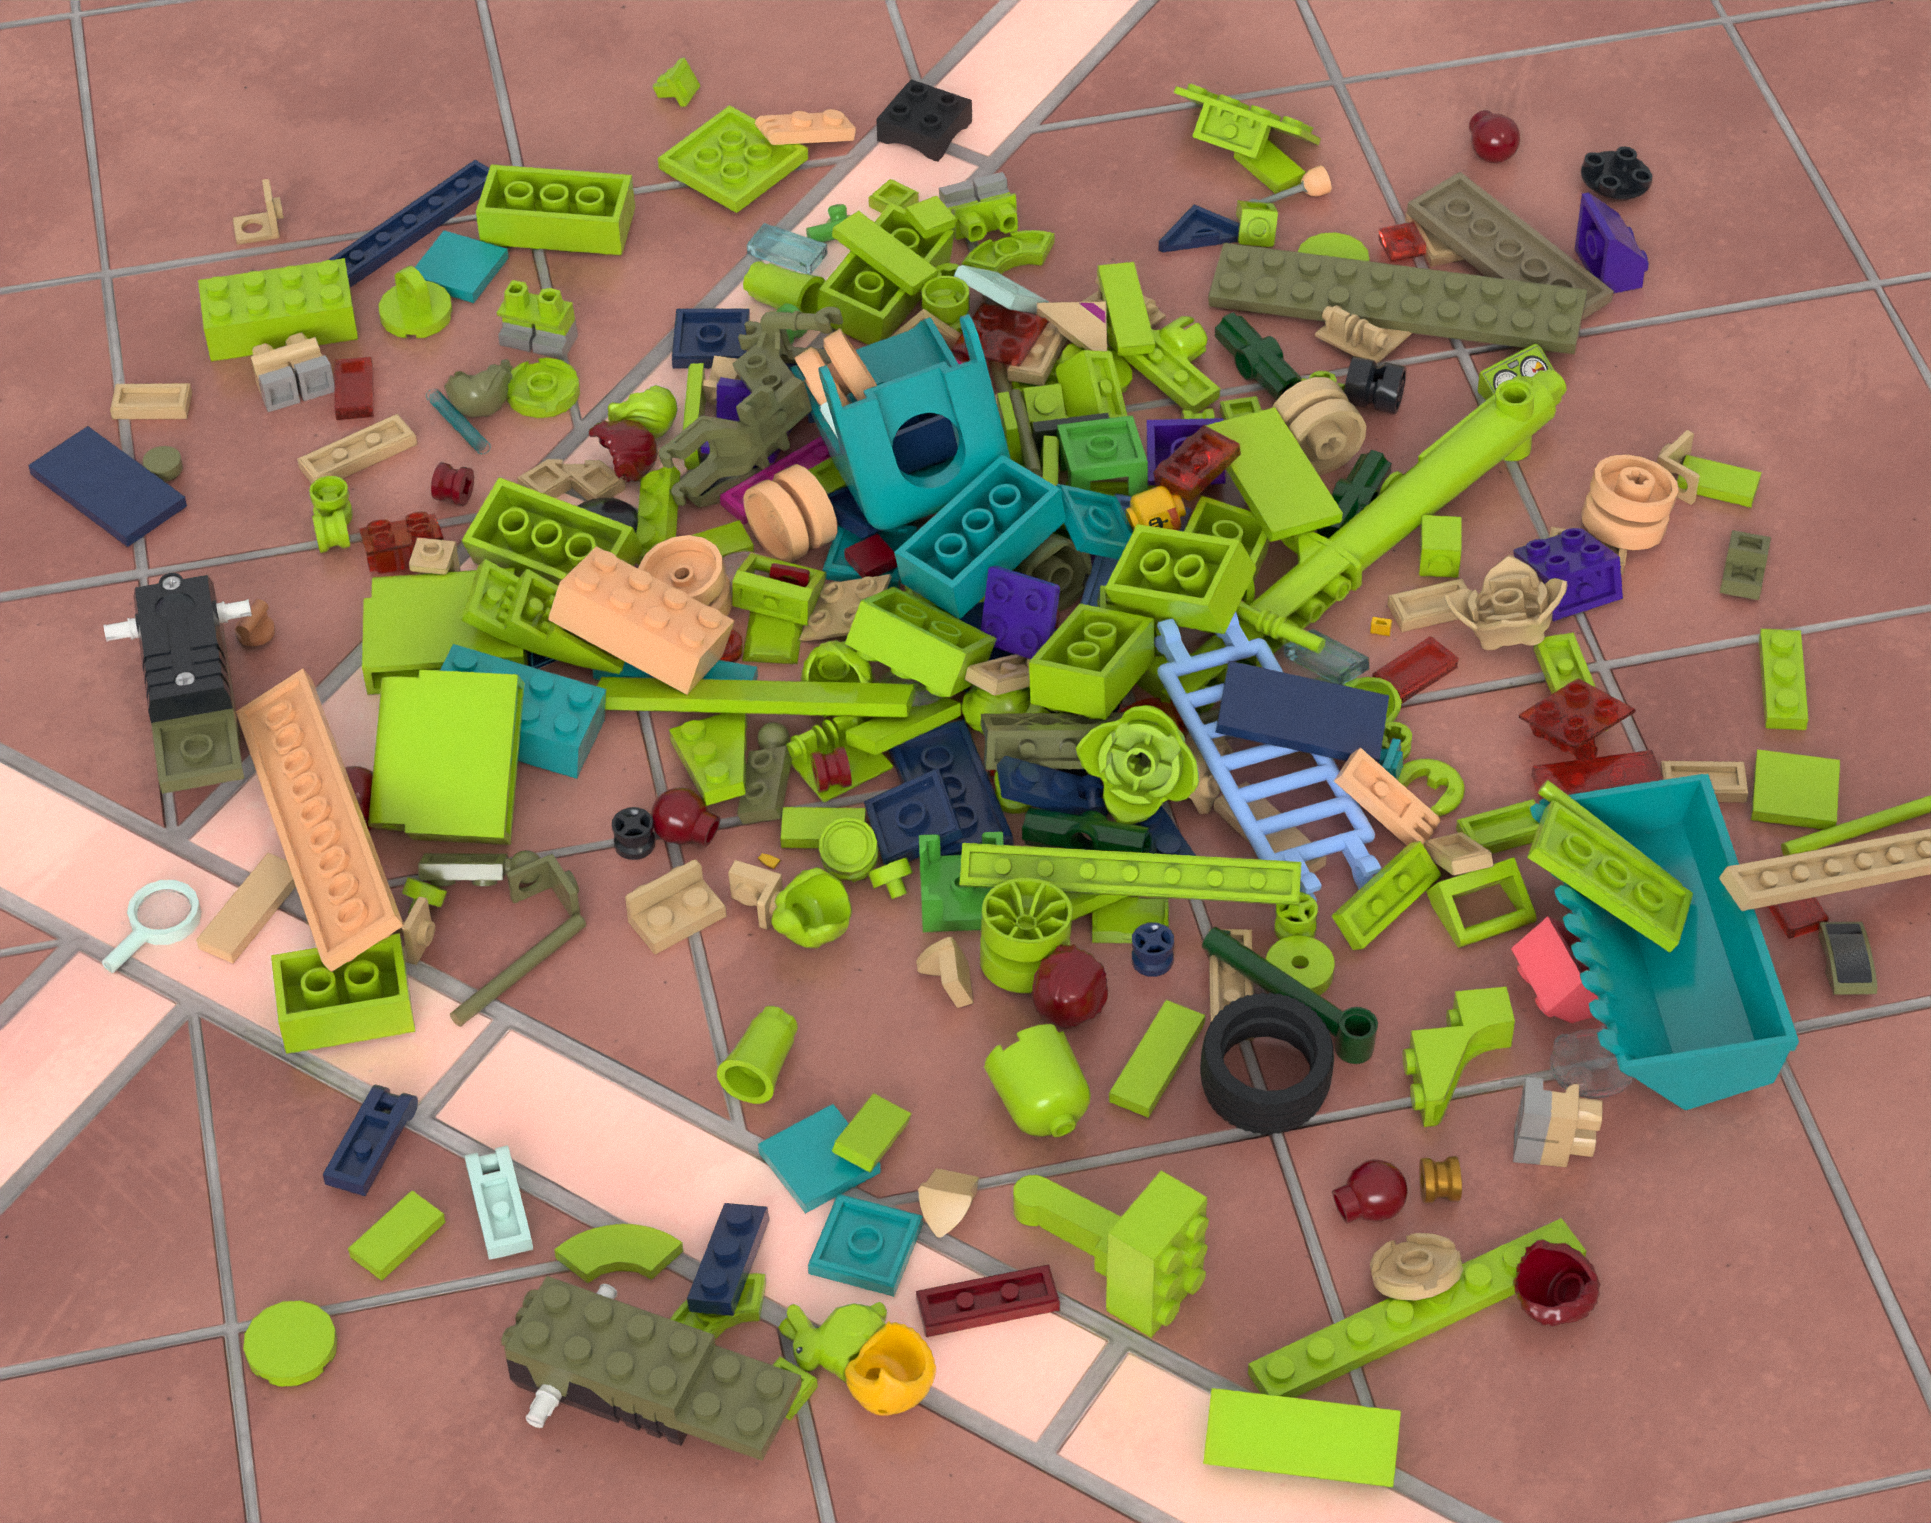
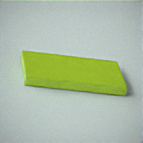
M1275 407L1205 425L1204 436L1270 542L1341 523L1343 512Z
M1552 800L1544 809L1527 858L1668 952H1671L1679 944L1693 893L1558 802Z

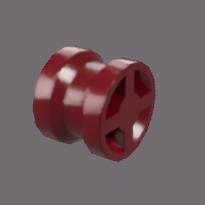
M440 462L434 471L431 482V495L433 499L444 501L446 498H449L455 504L466 505L474 487V471L472 468L467 467L454 469L451 464Z
M844 746L834 748L832 753L823 754L820 751L811 752V767L819 793L828 791L830 786L839 785L843 788L852 786L850 765Z

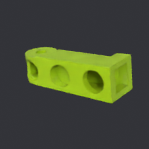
M1027 1175L1020 1178L1013 1187V1210L1016 1219L1021 1224L1027 1226H1041L1046 1231L1094 1256V1270L1107 1277L1108 1232L1121 1216L1045 1177Z

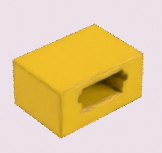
M1372 617L1370 633L1390 636L1392 620Z

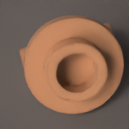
M256 599L250 607L252 616L241 618L235 626L237 640L247 646L263 645L270 641L275 634L274 622L267 615L268 604L261 599Z

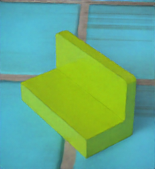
M1083 350L1056 367L1058 382L1061 383L1066 414L1069 418L1108 413L1109 418L1128 416L1112 352Z

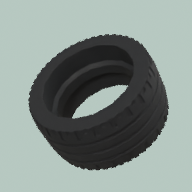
M1255 993L1250 996L1246 995L1243 998L1240 997L1236 1001L1230 1002L1229 1005H1226L1223 1010H1220L1215 1015L1205 1034L1200 1062V1075L1205 1096L1217 1114L1221 1115L1229 1124L1235 1125L1236 1128L1244 1129L1247 1132L1266 1133L1269 1135L1288 1132L1291 1129L1294 1130L1308 1122L1311 1117H1314L1321 1108V1105H1323L1329 1092L1334 1067L1332 1038L1326 1024L1322 1022V1018L1318 1017L1317 1013L1311 1010V1007L1297 1001L1295 998L1292 999L1287 995L1283 996L1282 994ZM1272 1037L1286 1041L1302 1052L1310 1065V1071L1301 1082L1289 1088L1264 1091L1246 1086L1232 1076L1224 1063V1056L1234 1045L1249 1038Z

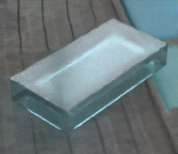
M766 223L759 228L746 244L747 254L809 275L813 273L828 254L826 243Z
M1314 629L1308 632L1326 640L1325 646L1319 654L1291 641L1284 645L1286 658L1339 685H1344L1370 669L1369 657Z

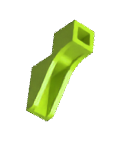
M1507 987L1455 991L1453 1009H1448L1446 1012L1447 1027L1411 1031L1409 1048L1403 1049L1402 1053L1403 1067L1406 1075L1413 1076L1414 1084L1410 1086L1411 1104L1413 1110H1420L1424 1127L1437 1126L1442 1122L1468 1062L1484 1052L1511 1047L1515 1019Z

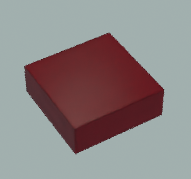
M878 534L844 549L846 561L862 578L879 576L898 567L894 551Z

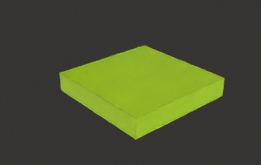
M1757 749L1751 820L1823 830L1836 826L1840 760Z

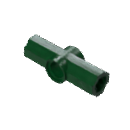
M1234 312L1223 316L1221 322L1215 327V338L1234 356L1236 367L1244 379L1249 381L1256 379L1276 401L1286 390L1301 382L1302 378L1284 360L1282 349L1275 338L1272 336L1262 338L1242 316H1237Z
M1370 450L1366 454H1361L1347 479L1340 478L1338 480L1332 497L1343 512L1342 521L1338 524L1317 529V534L1327 539L1330 538L1379 496L1382 485L1391 473L1392 463L1387 461L1383 453Z
M1030 807L1025 814L1022 826V840L1025 841V845L1035 847L1149 853L1152 846V833L1148 827L1108 821L1105 816L1096 811H1086L1078 816ZM1082 833L1087 834L1092 840L1087 839Z

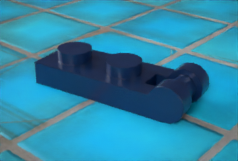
M1004 756L996 765L1002 798L1049 811L1078 816L1086 811H1096L1105 817L1108 815L1104 799L1101 798L1104 791L1103 782L1098 777L1092 775L1080 777L1009 756Z
M375 1084L369 1091L323 1173L325 1185L366 1196L405 1124L414 1117L418 1106V1097L404 1092L400 1096L392 1094L389 1088ZM384 1110H388L391 1112L390 1114L384 1113Z

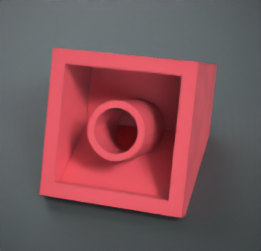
M1547 916L1511 948L1519 963L1517 970L1522 978L1531 984L1537 995L1535 997L1537 1006L1548 1017L1552 1018L1555 1016L1569 1023L1592 1018L1593 1015L1590 1012L1588 1003L1594 999L1598 1000V996L1583 986L1580 974L1590 970L1588 966L1575 958L1571 945L1581 942V940L1569 932L1564 923Z

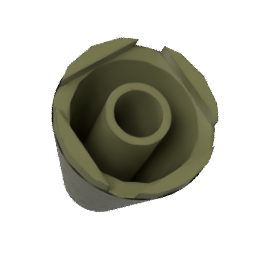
M1051 534L1012 571L1059 585L1060 593L1057 609L1060 612L1070 607L1085 590V587L1081 584L1086 574L1091 575V557L1089 553L1077 551L1072 539Z

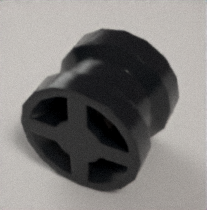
M639 807L622 809L612 819L614 848L621 857L628 860L645 858L655 848L653 819L651 814L645 809Z

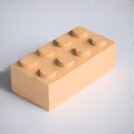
M597 546L559 583L548 617L549 621L686 695L722 657L735 621L723 615L719 610L686 595L682 590L669 586L654 578L648 572L617 558L613 553L604 551Z

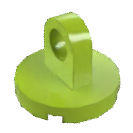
M407 266L395 274L396 286H393L383 294L379 302L381 324L388 332L402 338H407L406 334H416V338H426L440 332L449 324L452 303L451 297L444 287L434 282L425 281L421 273L413 266Z

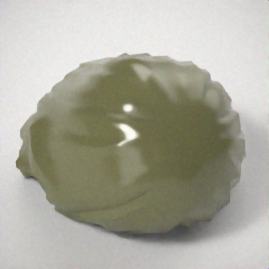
M508 359L501 360L500 365H490L487 370L476 375H467L462 371L455 372L454 377L450 375L448 382L444 385L448 399L455 406L456 410L471 418L488 417L501 409L507 398L508 384L512 380L511 370L513 366L510 365Z

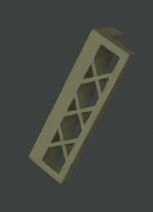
M1125 712L1111 713L1106 720L1089 719L1084 715L1075 713L981 714L980 726L985 736V769L997 770L996 765L1004 756L1052 769H1084L1076 751V747L1081 739L1093 728L1122 718ZM1140 752L1138 755H1135V758H1140L1139 765L1146 767L1149 764L1150 759L1146 754Z

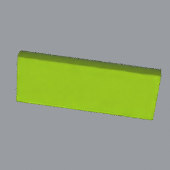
M1211 1388L1203 1464L1393 1487L1401 1411Z

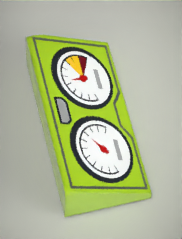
M1533 344L1482 370L1479 374L1477 392L1487 400L1495 394L1499 384L1512 380L1517 375L1532 377L1540 370H1555L1538 344Z

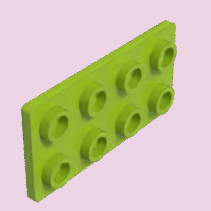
M1188 83L1187 89L1175 87V94L1203 106L1192 135L1195 139L1259 161L1271 129L1316 145L1320 143L1321 138L1311 134L1313 127L1305 125L1296 119L1283 116L1281 121V116L1273 114L1269 110L1251 105L1250 108L1249 105L1241 103L1239 100L1222 94L1211 93L1207 89Z

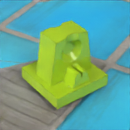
M684 57L679 58L674 67L667 69L665 74H661L652 88L658 98L675 97L680 107H685L701 85Z

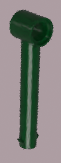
M1214 927L1209 931L1202 944V948L1207 951L1209 957L1214 955L1269 993L1287 995L1311 1007V1010L1315 1011L1318 1017L1322 1018V1022L1326 1024L1330 1034L1336 1037L1335 1051L1343 1061L1350 1064H1361L1371 1058L1375 1046L1378 1021L1370 1010L1362 1007H1352L1342 1011L1248 947L1242 945L1230 936L1231 931L1221 930L1218 927Z

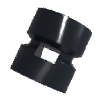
M1354 356L1347 373L1344 393L1349 402L1354 406L1365 408L1369 403H1372L1375 410L1397 414L1403 397L1407 367L1386 362L1381 367H1378L1375 360Z

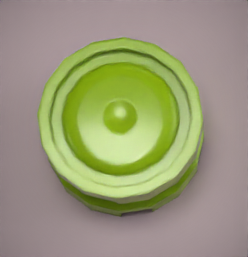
M843 817L832 821L824 828L819 838V852L823 867L826 872L840 881L850 880L856 882L868 876V872L874 870L878 862L879 851L874 831L866 822L858 818Z

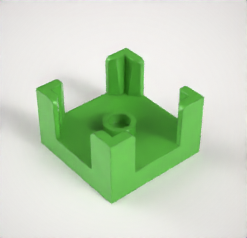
M1133 415L1057 425V439L1059 440L1058 464L1061 471H1068V486L1091 491L1090 481L1128 476V496L1132 497L1135 494L1148 490V461Z
M1003 832L983 833L982 844L1004 845ZM936 834L919 835L923 932L981 930L982 903L992 888L960 886L961 855L940 856V836Z

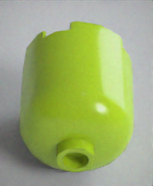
M1053 1024L1037 1025L1018 1032L1017 1036L1020 1041L1010 1045L1004 1051L1001 1045L996 1046L986 1058L984 1068L1019 1129L1036 1137L1051 1135L1061 1137L1073 1131L1077 1125L1076 1123L1088 1110L1091 1092L1064 1032L1061 1031L1059 1033Z

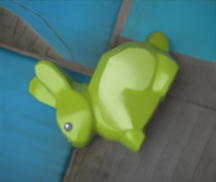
M881 1302L871 1306L856 1303L835 1308L819 1328H815L798 1305L792 1304L787 1308V1317L780 1323L778 1328L781 1334L794 1342V1359L801 1369L810 1372L822 1365L828 1372L836 1374L839 1379L846 1383L845 1368L847 1364L858 1357L860 1349L866 1341L885 1326L887 1309Z

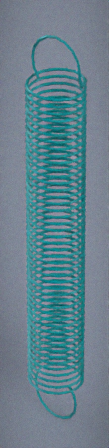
M439 390L435 391L448 403L446 404L447 409L454 415L453 417L447 415L453 422L443 415V417L461 435L462 433L466 435L464 433L466 431L458 424L463 422L461 420L463 419L469 425L467 430L472 434L470 436L467 433V438L464 436L463 438L477 452L478 450L481 451L476 447L480 440L479 438L486 445L488 441L456 410ZM429 396V398L434 402V403H432V402L430 401V403H431L441 414H442V412L445 413V412L440 408V407H442V406H441L437 401L435 402V401Z

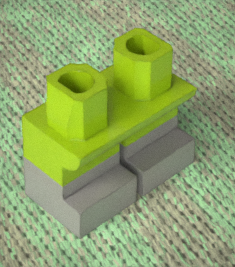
M1003 172L972 179L973 186L968 180L939 188V199L956 217L955 228L950 230L954 231V237L957 240L967 238L970 242L982 240L987 235V232L998 229L1004 234L1017 231L1016 194L1009 192L1007 178Z
M516 280L510 282L504 292V301L496 312L497 316L502 317L503 325L498 334L499 345L530 352L533 348V353L564 360L578 337L573 303L563 301L560 290L546 288L541 290L539 295L529 293L525 282Z

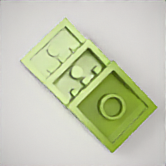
M484 559L478 566L461 621L497 639L538 655L580 667L616 674L623 670L625 661L548 620L558 589L556 584L529 569H526L520 577H517L487 559Z

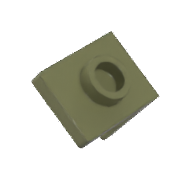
M553 854L507 873L510 897L513 903L552 888L570 917L575 913L580 914L577 881L570 870L563 871ZM532 873L539 874V878L531 886L519 887L521 880Z

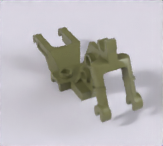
M822 308L816 314L803 313L796 310L793 313L769 311L762 316L760 323L756 321L745 323L747 335L739 334L738 340L741 349L748 351L733 363L734 370L751 392L748 397L736 406L740 421L736 422L701 415L659 450L658 454L662 465L666 468H672L674 466L672 458L684 460L706 441H708L710 446V453L706 460L672 487L671 493L677 505H686L685 495L698 497L722 477L746 474L754 465L763 469L767 468L770 465L768 457L778 448L784 451L790 448L786 432L811 412L812 408L804 381L796 378L785 364H797L795 356L808 348L792 346L786 329H792V331L813 330L830 334L832 332L830 323L838 325L843 323L841 311L838 308ZM815 348L820 352L827 364L832 362L825 349Z

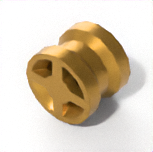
M1449 1156L1441 1162H1434L1431 1158L1420 1159L1419 1182L1423 1203H1433L1437 1198L1445 1197L1451 1202L1461 1200L1462 1178L1457 1156Z

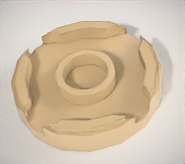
M1429 1233L1410 1234L1406 1236L1407 1242L1397 1245L1395 1240L1389 1241L1374 1253L1370 1262L1374 1287L1383 1295L1397 1300H1419L1434 1297L1449 1290L1460 1279L1463 1271L1460 1252L1456 1250L1455 1244L1448 1238Z

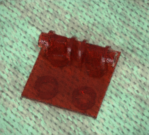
M985 303L981 304L972 317L985 359L1017 367L1021 366L1050 322L1046 318H1040L1038 315ZM962 332L951 350L952 352L962 354L963 362L965 363L970 361V357Z
M414 512L405 516L404 520L390 522L387 519L375 520L368 523L367 527L359 529L366 555L369 556L366 557L369 572L377 571L378 574L397 570L394 556L395 550H397L401 570L405 569L402 549L408 548L411 558L417 538L444 540L435 513Z
M1577 678L1519 714V718L1529 723L1534 736L1549 741L1552 746L1558 747L1563 752L1570 751V754L1574 755L1576 759L1584 762L1586 760L1592 761L1598 754V748L1595 746V737L1636 711L1635 708Z

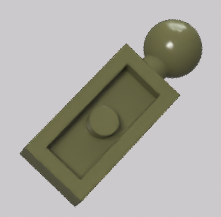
M770 722L765 724L759 730L757 737L758 744L762 750L749 751L746 764V794L740 796L737 815L743 824L781 819L792 757L789 755L786 746L790 742L789 732L780 723Z
M529 850L516 853L512 859H508V854L425 853L418 864L419 880H430L431 885L434 886L453 885L456 883V880H472V884L476 886H492L498 883L497 880H503L508 872L536 861L540 857L535 852ZM529 874L520 883H532L539 878V874Z

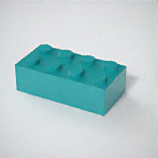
M1002 454L894 552L901 583L960 620L985 596L988 569L990 567L999 566L1009 570L1015 569L1066 521L1061 489Z
M453 644L440 671L516 674L525 683L518 761L577 779L605 721L606 689Z

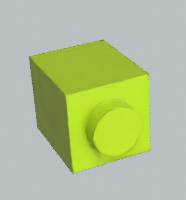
M1422 515L1419 542V576L1458 578L1462 551V517Z

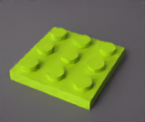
M729 105L658 157V167L661 171L738 213L807 161L808 148L801 144L772 145L755 126L756 119Z

